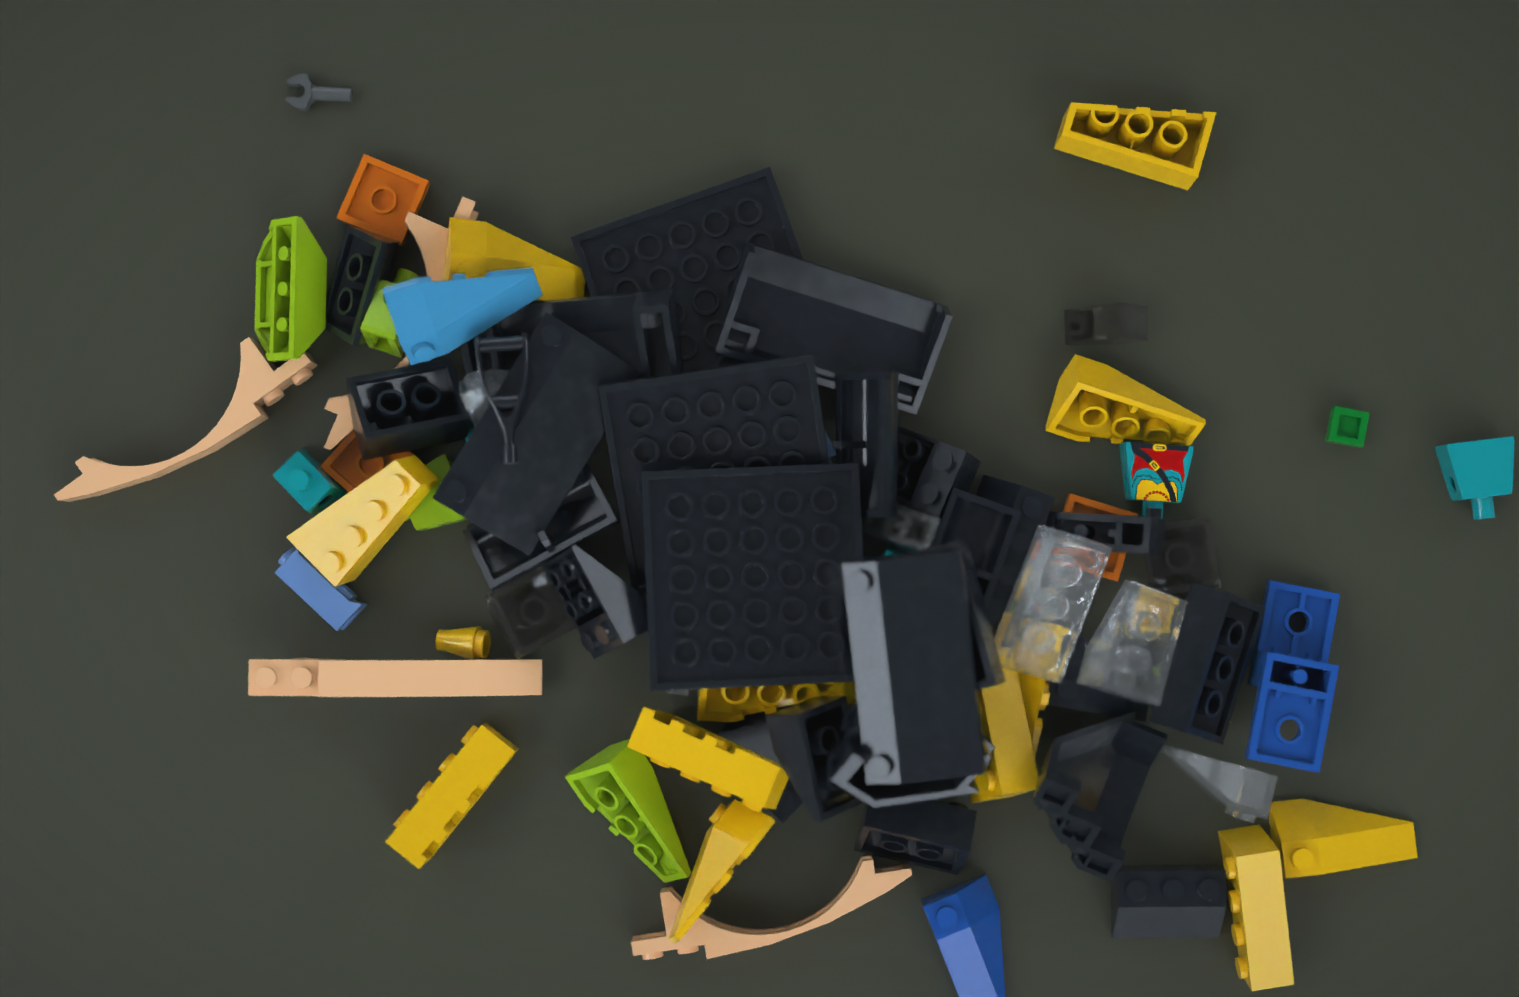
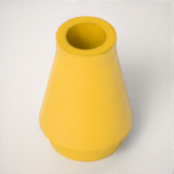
M481 626L451 630L439 629L435 645L438 651L449 652L467 659H486L490 651L491 635L488 630H483Z

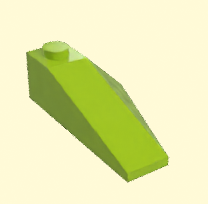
M630 739L608 746L565 776L584 806L592 813L597 809L612 824L608 829L615 836H618L619 833L625 836L634 845V854L664 883L689 877L691 870L654 769L644 754L627 747Z

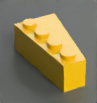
M1071 102L1062 118L1054 149L1188 190L1199 176L1216 112L1204 111L1202 114L1186 113V110L1172 109L1168 112L1154 111L1148 107L1125 109L1118 108L1117 105Z
M416 455L396 459L286 538L334 587L354 581L440 479Z
M1012 646L997 648L1005 682L978 690L982 734L996 748L990 753L992 759L989 762L986 773L975 777L980 792L970 794L971 803L1009 798L1034 791L1039 778Z
M643 707L627 744L628 748L650 757V761L668 769L671 766L680 770V775L691 781L700 783L702 780L711 784L710 789L720 795L730 798L731 794L742 798L741 804L757 812H761L763 808L776 809L789 779L780 763L673 713Z

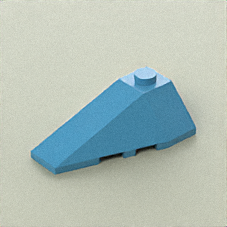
M533 268L490 271L485 277L466 279L465 274H453L452 280L431 282L430 276L417 277L382 288L400 344L411 365L448 354L543 296Z

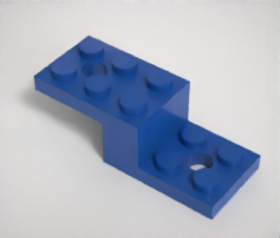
M1267 580L1262 605L1265 607V611L1256 637L1248 685L1257 686L1258 688L1245 758L1320 773L1339 665L1329 664L1328 658L1340 594ZM1297 611L1302 613L1306 619V625L1300 632H1294L1289 626V617ZM1292 719L1297 725V734L1294 738L1285 740L1280 735V725L1285 720Z

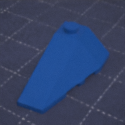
M980 875L921 899L920 902L958 996L1005 997L1000 908L987 875Z

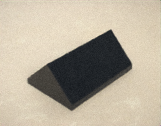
M346 226L326 296L325 330L352 345L360 346L367 343L360 327L380 281H389L400 241L355 226Z

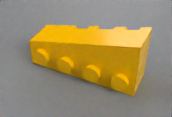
M487 722L479 728L473 725L461 739V742L464 744L463 748L457 755H454L452 752L438 768L442 772L434 783L429 780L416 795L419 801L411 811L406 808L393 824L396 829L385 841L418 869L431 860L519 750L518 747Z
M1260 824L1218 831L1224 870H1226L1228 904L1233 918L1231 932L1239 957L1235 958L1238 977L1246 981L1251 991L1294 985L1280 851Z

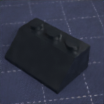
M451 358L346 378L353 429L363 460L465 440L468 435L471 416Z
M933 799L876 808L865 802L853 850L957 875L971 851L977 811L968 809L962 803L949 802L946 804L933 801Z
M1218 865L1121 866L1110 882L1112 938L1220 936L1226 911V870Z

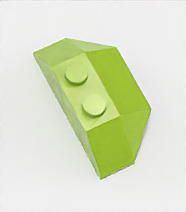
M299 216L271 220L269 225L270 232L264 239L256 260L254 330L261 346L266 351L267 360L272 362L299 359L326 328L327 257L304 219Z

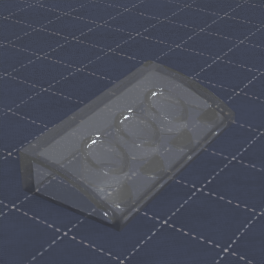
M1038 525L994 638L1003 668L1061 684L1112 549L1109 546L1072 533Z

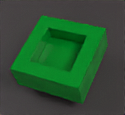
M1339 406L1331 407L1325 442L1356 448L1364 447L1370 413Z

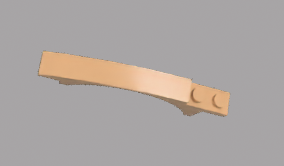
M462 197L453 218L476 221L479 212L473 210L476 202ZM408 212L404 223L420 249L427 277H431V282L443 281L448 228ZM407 356L394 369L407 367L410 363ZM348 394L329 398L324 408L338 414L324 445L326 449L331 450L353 430Z
M248 337L240 343V373L232 400L217 425L200 442L171 459L143 466H118L96 458L83 456L75 462L83 474L55 493L54 496L58 501L66 502L101 496L161 477L216 452L267 420L269 416L262 406L266 404L268 407L278 402L285 395L283 391L293 383L298 386L307 381L313 375L311 370L317 367L318 364L311 354L305 352L299 359L288 360L277 368L272 361L267 360L266 352L259 342Z
M249 659L248 696L542 695L543 659Z
M872 855L861 856L854 873L838 895L826 906L803 920L776 928L750 929L731 926L702 913L682 939L676 943L671 942L669 936L683 898L672 886L661 888L660 897L666 931L633 936L631 940L633 956L642 955L643 960L663 957V951L677 949L678 954H689L699 951L698 946L705 945L706 958L710 959L771 945L830 923L885 894L912 876L911 867L907 863L875 869Z

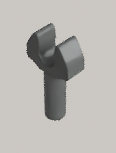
M297 74L287 80L291 87L305 88V93L302 97H286L285 99L299 111L308 112L310 106L316 100L353 101L352 88L315 86L308 74Z

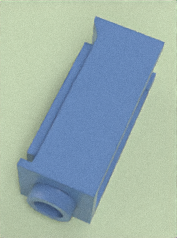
M290 548L279 559L278 563L281 566L274 573L336 631L340 629L345 630L368 605L367 603L356 601L355 599L358 596L346 584L334 587L298 549Z

